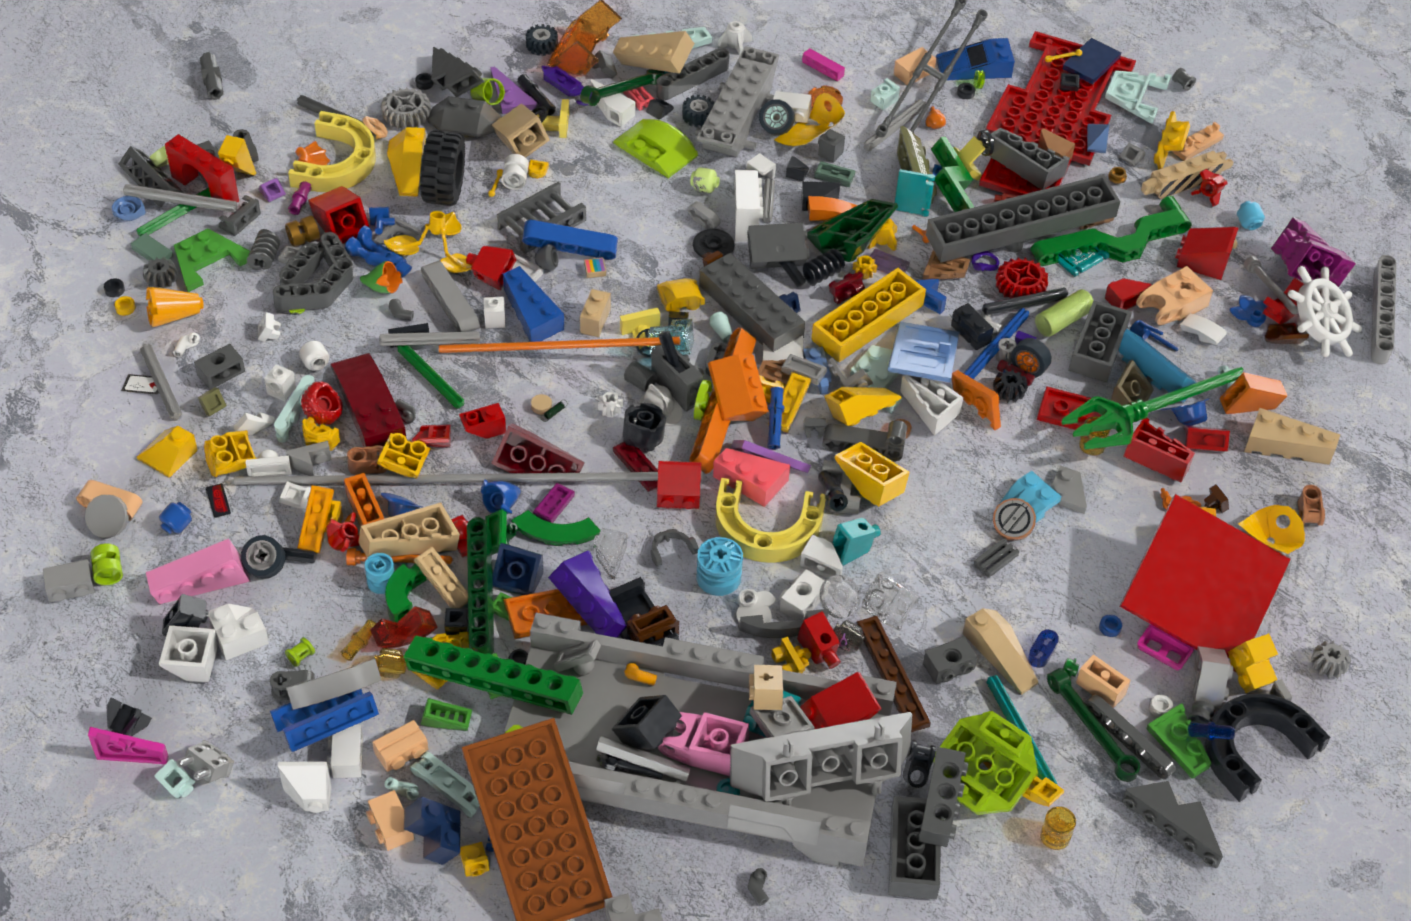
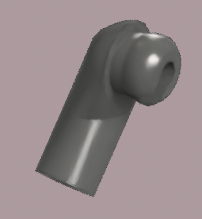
M399 299L390 300L389 309L395 318L413 320L414 311L403 309Z

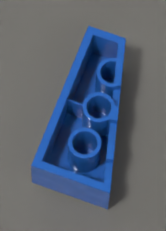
M520 266L503 274L504 291L516 312L518 320H520L525 335L527 334L529 342L543 341L564 330V313Z

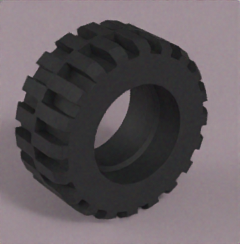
M433 130L428 134L423 149L420 175L421 197L424 202L446 206L457 204L461 194L465 166V139L460 133Z

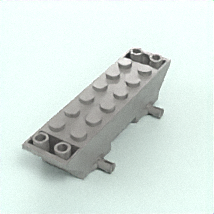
M744 47L726 83H720L719 89H722L702 129L697 127L695 135H698L697 141L702 142V148L738 157L740 151L744 148L756 149L757 142L747 140L749 128L758 110H761V107L766 102L774 98L770 91L779 54L753 47Z
M907 712L732 744L730 749L731 787L762 796L765 802L781 800L783 805L791 806L792 799L800 795L810 794L811 787L853 779L856 785L872 783L871 793L877 795V793L881 794V783L889 778L901 776V765L910 754L912 713Z

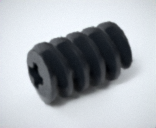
M830 249L828 252L805 262L802 269L803 275L809 285L815 286L817 283H821L823 279L826 280L829 276L840 273L841 268L845 267V260L837 249Z

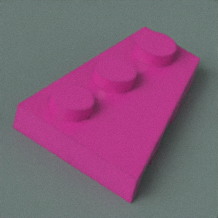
M94 727L89 729L88 737L97 760L166 764L168 762L169 756L165 744Z

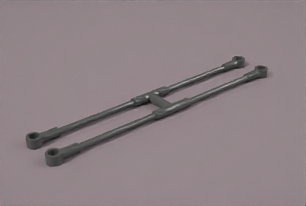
M966 0L955 1L950 17L929 51L921 59L913 72V77L889 116L877 127L875 132L878 137H885L899 106L915 80L925 71L939 80L911 129H909L914 133L938 91L942 89L953 71V66L973 33L987 18V11L980 9L977 12L971 30L951 63L941 73L927 63L950 23L967 3Z

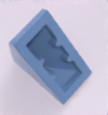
M1088 124L1087 152L1106 153L1110 124Z

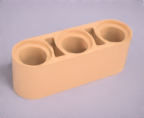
M88 480L76 497L77 502L87 508L88 504L97 496L115 495L126 504L128 509L127 515H129L128 521L132 520L143 504L142 499L138 495L95 480Z

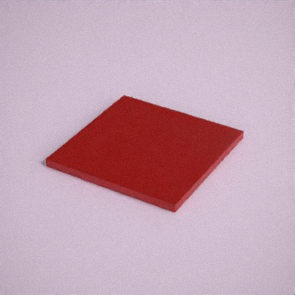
M1175 494L1119 607L1197 650L1198 646L1225 650L1229 658L1228 651L1255 638L1291 559Z

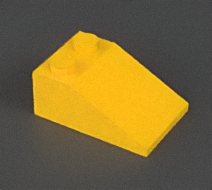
M859 442L835 455L834 459L859 493L872 504L879 507L904 493L910 472L866 444Z

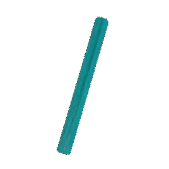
M997 675L988 677L986 683L1007 721L1031 736ZM1031 736L1038 777L1041 780L1047 777L1057 784L1055 777Z

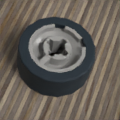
M259 535L249 539L243 546L241 562L251 575L260 579L271 578L283 569L285 551L282 545L274 538L267 535ZM263 553L267 554L264 561H261L260 555Z

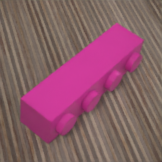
M810 48L803 53L802 62L837 82L844 77L845 67Z

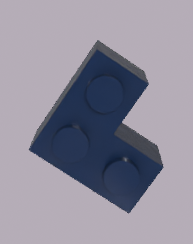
M420 797L404 808V830L424 837V859L444 865L460 854V810L425 797Z

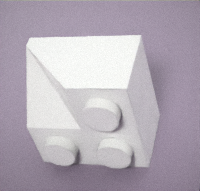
M226 604L208 611L210 627L215 629L218 644L226 660L269 644L266 628L258 612L253 608Z
M169 626L159 666L186 681L209 682L219 645L215 629Z

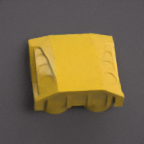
M683 278L666 281L657 285L660 300L667 312H679L682 307L696 310L700 305H705V298L700 293L696 279Z
M247 430L215 435L211 440L204 442L205 459L210 473L214 477L245 469L246 460L258 459L252 450Z
M391 433L377 464L387 470L417 479L431 448L427 447L422 441L410 442L407 441L403 434Z

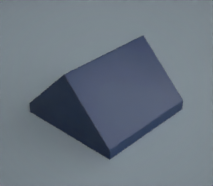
M500 543L493 571V586L521 595L533 594L544 573L543 555Z

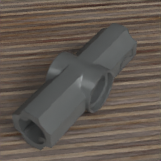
M206 52L200 57L204 86L206 85L208 97L217 100L224 95L220 68L217 66L215 55Z

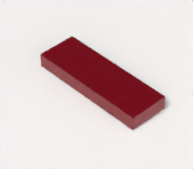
M625 442L613 447L614 454L630 472H658V469L639 448L626 445ZM658 480L639 481L647 492L657 488Z

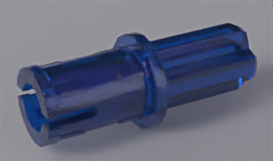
M1190 722L1188 734L1190 737L1208 738V740H1214L1215 738L1234 739L1235 728L1216 725L1214 722H1209L1208 724Z

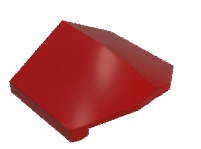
M422 425L420 431L412 438V442L422 441L427 447H450L451 425Z

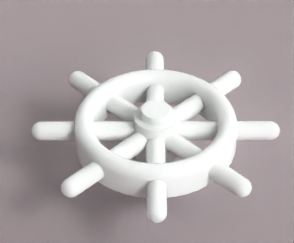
M1300 266L1298 273L1304 285L1300 288L1299 292L1294 290L1288 292V297L1297 301L1299 317H1297L1296 322L1298 331L1303 333L1307 330L1314 339L1321 343V354L1323 357L1329 356L1330 345L1339 343L1347 357L1352 356L1353 351L1346 338L1350 335L1351 330L1357 333L1362 330L1359 324L1353 322L1352 311L1348 299L1352 297V293L1350 291L1343 293L1339 287L1329 281V269L1327 267L1321 269V278L1312 280L1305 267Z

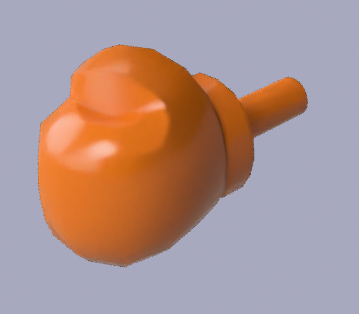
M932 106L925 120L926 126L932 129L944 127L946 125L944 114Z

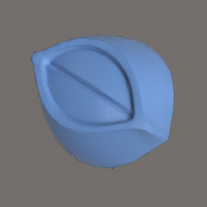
M123 196L118 198L111 206L113 215L126 221L136 220L146 214L144 204L138 197Z

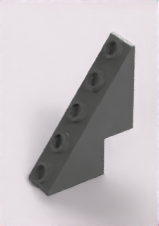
M433 47L431 80L442 91L448 89L455 97H458L484 83V80L481 78L482 73L476 67H472L467 62L464 63L460 58H456L450 52L447 53L443 48L437 49Z
M1169 781L1126 788L1122 801L1128 809L1134 810L1148 823L1154 824L1161 829L1165 835L1181 843L1186 850L1198 855L1207 865L1218 868L1223 855L1201 801L1178 805Z

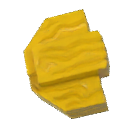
M310 416L302 421V432L306 446L328 441L330 451H333L340 442L339 429L334 427L332 430L323 424L316 426L314 418Z

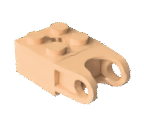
M1186 266L1157 281L1142 292L1136 304L1140 308L1154 307L1160 310L1156 314L1154 321L1158 325H1164L1175 320L1181 321L1190 313L1195 314L1208 307L1213 289Z

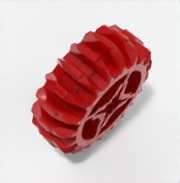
M1017 257L1016 260L1010 258L1008 262L1004 261L998 268L995 278L996 288H998L999 293H1003L1004 298H1014L1046 291L1049 283L1048 273L1045 272V268L1041 267L1040 263L1035 264L1034 260L1028 261L1026 257L1024 260Z

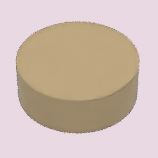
M544 394L536 395L531 400V408L536 414L542 415L552 408V400Z

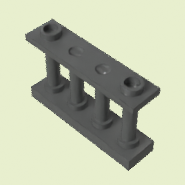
M558 181L497 214L498 229L501 230L507 226L512 228L520 236V250L526 254L537 247L523 243L524 229L516 221L523 217L527 221H539L531 213L540 209L550 218L547 223L575 227L586 221V206L580 203L572 207L561 197V183ZM555 201L565 212L557 215L547 204Z

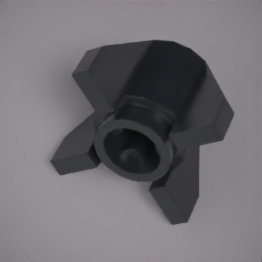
M112 697L106 705L107 727L111 732L133 736L146 728L152 719L150 716L141 713L142 710L122 704V702Z

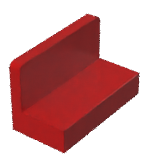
M1184 426V430L1187 431L1186 447L1190 449L1228 452L1229 430Z

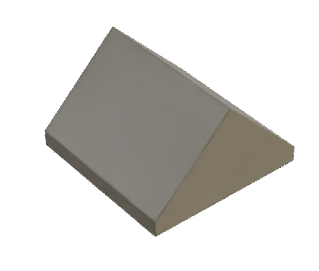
M1133 360L1128 362L1114 387L1111 401L1117 402L1121 406L1138 399L1143 402L1148 401L1154 391Z

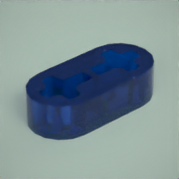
M1045 629L1038 635L1028 656V661L1033 667L1042 668L1050 660L1059 641V636L1055 631ZM1051 639L1047 645L1044 644L1045 640ZM1039 652H1042V657L1039 659L1035 657L1038 656Z

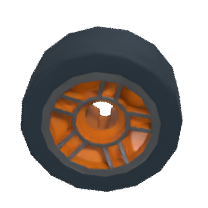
M1034 338L1021 340L1011 352L1012 364L1025 370L1026 374L1028 372L1033 374L1035 378L1041 376L1051 364L1052 356L1050 350L1044 343Z

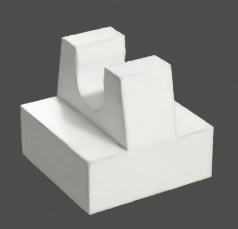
M266 312L258 324V340L265 342L267 338L275 340L279 338L280 332L278 329L281 323L274 320L273 314Z

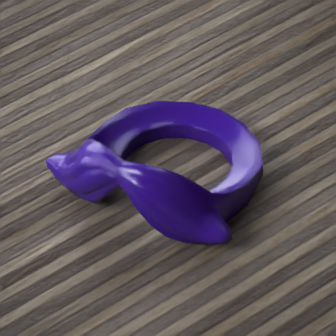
M989 251L973 254L971 258L973 268L977 271H995L999 268V259ZM987 255L992 257L996 264L976 263V260Z

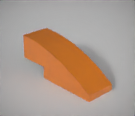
M808 196L807 209L809 221L829 220L857 205L835 198Z

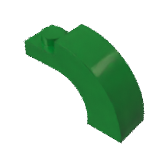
M416 563L410 569L405 564H402L391 575L386 586L387 611L395 627L414 616L412 602L408 599V596L413 589L428 580Z

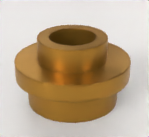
M1114 167L1109 171L1108 178L1115 184H1121L1126 181L1127 174L1124 168Z

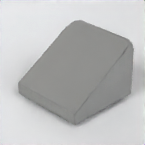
M1129 142L1120 154L1119 159L1135 166L1145 157V151Z

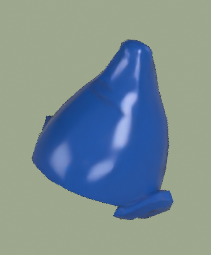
M484 479L481 487L483 504L491 514L501 509L506 511L507 514H512L510 508L516 503L521 494V489L508 482H488V480Z

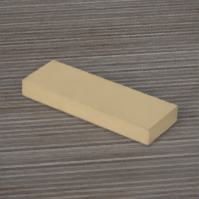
M433 547L414 559V562L450 608H462L468 603V591Z

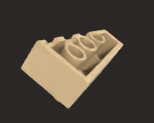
M686 31L620 37L613 50V54L622 65L680 73L695 43Z
M1259 408L1244 452L1252 453V451H1258L1266 456L1278 454L1283 455V458L1287 459L1299 457L1302 461L1330 465L1341 434Z
M440 502L362 525L360 528L359 544L367 558L375 553H385L389 556L422 554L431 547L436 552L456 551L460 534Z

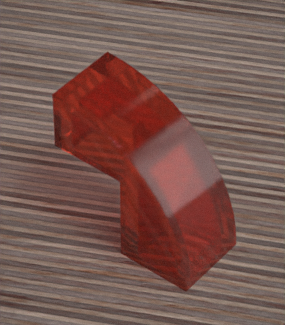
M414 606L398 623L381 618L370 631L378 647L396 648L411 644L415 636H428L438 626L430 610Z

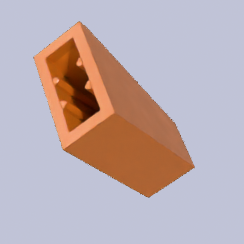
M1243 372L1219 399L1226 414L1259 411V408L1265 410L1276 409L1288 395L1280 380Z

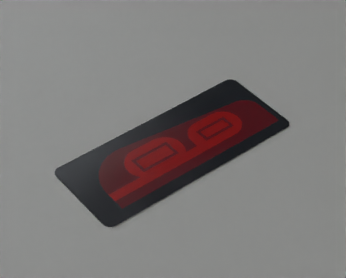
M220 483L206 487L214 518L231 514L223 484Z

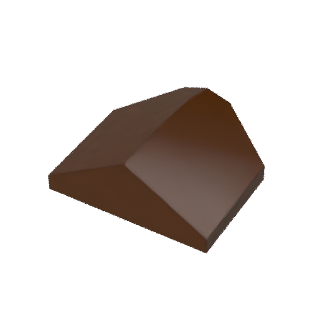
M1296 323L1269 324L1264 339L1266 342L1274 344H1301L1309 338V334L1306 331L1303 333L1299 332Z

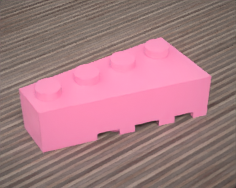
M229 538L146 572L150 593L159 604L178 600L182 594L195 596L250 582L248 571L241 562V555Z

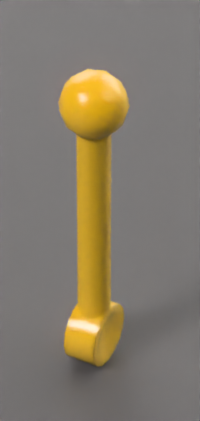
M1078 49L1076 52L1056 56L1048 55L1045 57V61L1051 62L1054 59L1074 55L1081 56L1082 50Z
M502 169L497 170L495 182L492 189L488 191L490 197L495 196V189L500 177H502Z

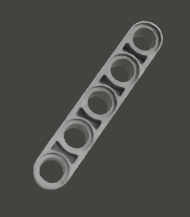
M439 260L422 266L421 273L425 282L457 332H471L479 329L480 325L476 314L443 263Z

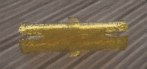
M367 620L363 627L351 636V641L341 650L343 658L352 661L361 648H365L368 645V640L379 629L374 621Z

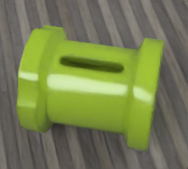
M302 637L300 643L293 648L285 650L287 659L295 667H298L300 662L307 656L315 654L314 647L305 637Z

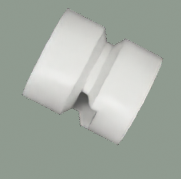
M511 154L506 157L501 178L506 188L519 190L525 186L529 167L527 158L520 154Z

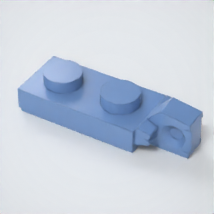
M823 347L803 349L804 359L827 367V372L819 383L818 388L820 395L828 394V387L832 381V376Z

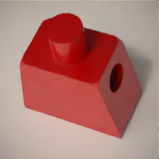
M483 246L478 255L468 253L466 257V264L472 265L471 269L474 276L500 291L504 286L503 274L512 270L516 262L513 250Z
M823 611L803 620L797 640L803 648L810 650L812 661L815 664L825 661L829 669L838 666L841 661L836 652L840 642Z

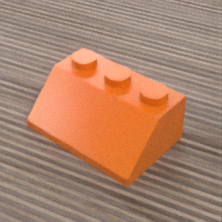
M737 354L708 363L722 420L755 421L769 412L754 355Z

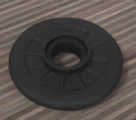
M720 229L703 230L694 237L692 243L694 251L700 257L708 252L714 253L716 251L721 252L725 256L732 253L735 247L731 235ZM715 242L718 246H710L709 244Z

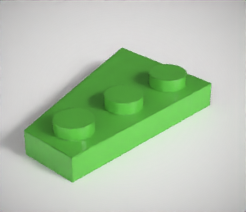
M1181 703L1150 722L1146 729L1193 779L1209 769L1211 761L1201 741L1197 739L1193 731L1194 726L1191 720L1187 719L1185 708Z

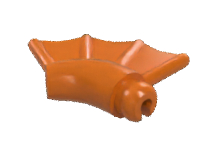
M316 141L305 148L298 147L295 151L299 157L298 161L317 165H327L330 162V159L325 155L326 150L319 147Z

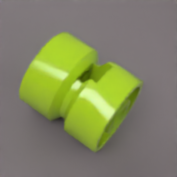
M106 543L95 546L90 552L94 581L100 585H113L119 582L123 577L119 548L116 545Z

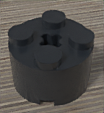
M640 403V406L636 407L634 405L629 406L625 411L623 423V441L626 445L641 448L645 451H653L656 446L660 445L664 439L666 415L662 413V409L651 403Z

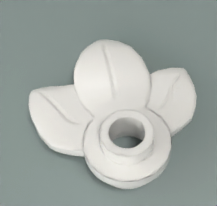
M742 590L737 598L739 608L737 609L736 616L738 621H740V617L763 615L764 623L771 622L772 615L769 606L776 602L774 595L768 591ZM749 598L753 599V600H752L751 602H749V603H746V602H745V601H746L747 599H749Z

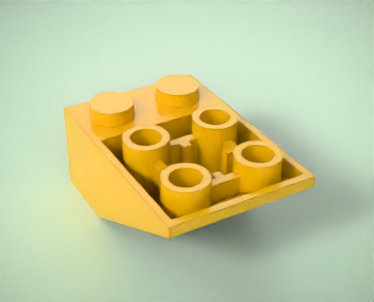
M841 387L824 396L832 417L847 426H854L860 423L861 419L874 416L878 413V410L884 407H891L896 404V401L902 399L900 395L886 388Z

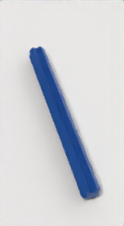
M1021 308L965 370L964 374L974 379L999 351V341L1003 338H1011L1029 317V311Z

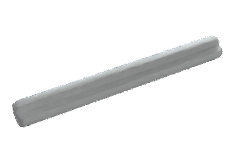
M919 99L892 120L885 137H878L875 133L864 142V149H867V151L874 149L897 131L900 126H903L919 114L926 102Z
M477 331L380 334L379 336L381 346L475 344L480 341V334Z
M143 344V347L140 348L141 354L171 419L178 420L182 412L156 354L150 344Z

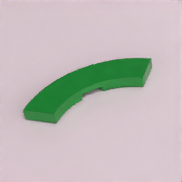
M527 510L511 520V523L517 525L518 531L530 539L534 538L543 541L548 545L562 546L563 544L572 543L578 545L602 536V531L589 517L575 523L556 524L542 520Z

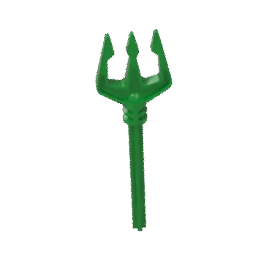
M1238 367L1145 402L1138 399L1121 406L1117 402L1095 396L1064 417L1061 424L1077 423L1078 417L1098 412L1102 416L1090 424H1083L1073 432V437L1088 436L1091 432L1114 429L1118 433L1106 438L1095 436L1084 444V449L1128 445L1133 437V422L1146 419L1149 412L1236 381L1244 369Z

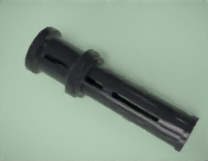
M827 470L821 471L818 479L825 490V498L829 502L830 508L834 511L844 510L847 507L848 499L844 495L842 488L836 485L830 472L828 473Z

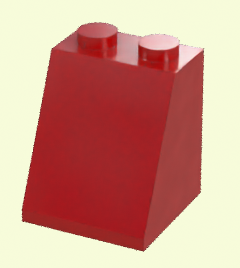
M343 186L308 200L313 217L324 232L335 233L342 244L346 243L351 237L357 238L358 232L363 226L369 227L360 196Z
M1190 228L1187 236L1183 235L1180 246L1183 247H1179L1175 258L1179 260L1176 267L1183 269L1187 266L1195 273L1222 280L1239 228Z

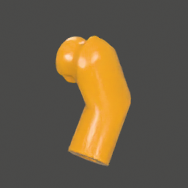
M635 663L627 664L624 670V674L628 679L654 686L656 683L657 675L639 670L638 665Z

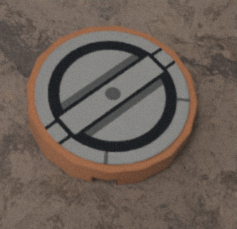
M1010 498L1004 500L994 511L993 524L995 530L1001 537L1007 540L1025 539L1032 533L1035 527L1036 515L1034 509L1028 502L1022 499Z

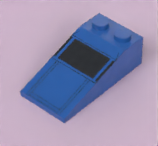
M993 38L967 45L953 66V71L947 81L1012 78L1015 60L1009 39ZM959 48L936 54L939 72H944Z

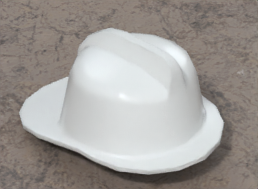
M650 384L640 399V403H651L662 409V413L666 415L665 426L674 425L681 420L683 415L682 408L665 386Z

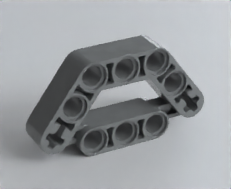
M324 233L317 245L312 243L305 244L279 272L280 285L273 289L275 309L286 312L297 309L328 308L353 281L352 260L335 233ZM324 258L329 269L318 282L305 283Z

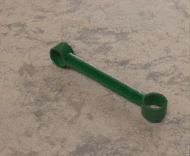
M648 69L646 74L599 88L587 85L582 89L580 99L585 104L596 106L601 98L648 84L656 85L657 79L664 75V71Z
M1058 668L1048 673L1047 682L1054 693L1063 696L1116 764L1114 771L1117 778L1124 782L1135 780L1140 770L1138 759L1132 755L1124 754L1073 689L1070 677L1064 669ZM1129 764L1134 768L1135 772L1126 773L1121 769L1120 765Z

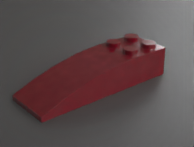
M370 353L330 364L364 447L385 446L391 433H400L406 437L405 425L388 386Z

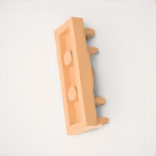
M1213 122L1212 125L1206 126V128L1186 138L1182 151L1172 152L1183 161L1194 157L1223 140L1224 134L1219 131L1220 125Z

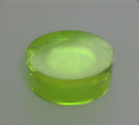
M976 70L973 84L976 89H982L985 83L984 71Z

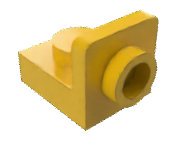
M482 842L460 847V857L466 877L480 876L490 871L489 860Z

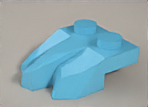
M1030 471L1011 486L1001 502L1010 498L1022 499L1028 502L1034 509L1036 515L1035 523L1044 518L1046 511L1061 501L1062 496L1033 471Z

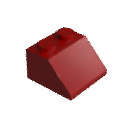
M658 461L657 507L667 509H699L700 462Z

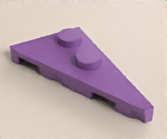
M495 66L490 67L492 78L499 80L504 86V98L499 103L502 114L509 113L521 103L529 110L537 107L536 101ZM493 81L497 97H499V86Z
M733 440L731 446L732 449L789 464L790 468L808 473L811 467L809 464L746 440Z

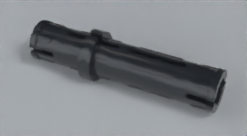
M526 74L520 75L517 82L525 89V93L531 96L539 106H544L548 111V116L553 115L556 111L555 105L549 101L539 90V86L532 82Z

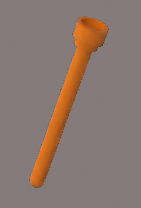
M357 548L347 549L346 565L356 566V564L366 561L365 553H361ZM419 555L390 557L393 563H415L414 559ZM440 555L446 564L453 562L451 556Z

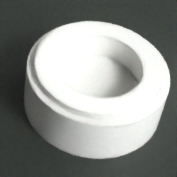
M1164 695L1154 696L1149 704L1151 714L1157 718L1173 709V702Z

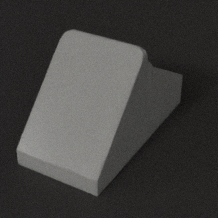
M328 441L286 451V455H289L291 468L308 476H314V464L331 461Z

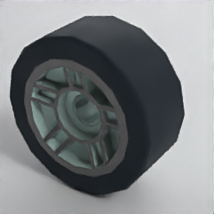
M773 99L761 107L759 122L766 132L772 135H783L793 127L795 114L788 103L780 99ZM776 114L780 115V119L778 121H775L773 119L776 116Z

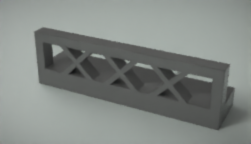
M130 146L118 163L138 186L148 187V179H152V187L149 188L183 193L161 168L156 167L150 157L140 149ZM132 158V166L128 167L126 164ZM142 168V177H138V169ZM153 200L160 207L165 203L164 201Z

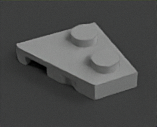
M1060 465L1051 485V488L1062 496L1058 505L1085 514L1087 505L1080 472Z

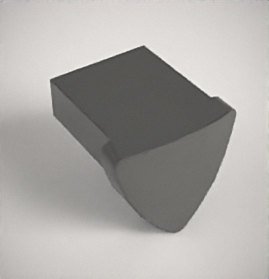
M599 50L592 59V68H601V71L613 78L617 75L613 59L605 52Z

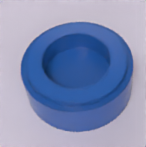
M1105 615L1100 621L1099 629L1107 637H1116L1121 632L1122 621L1115 615Z

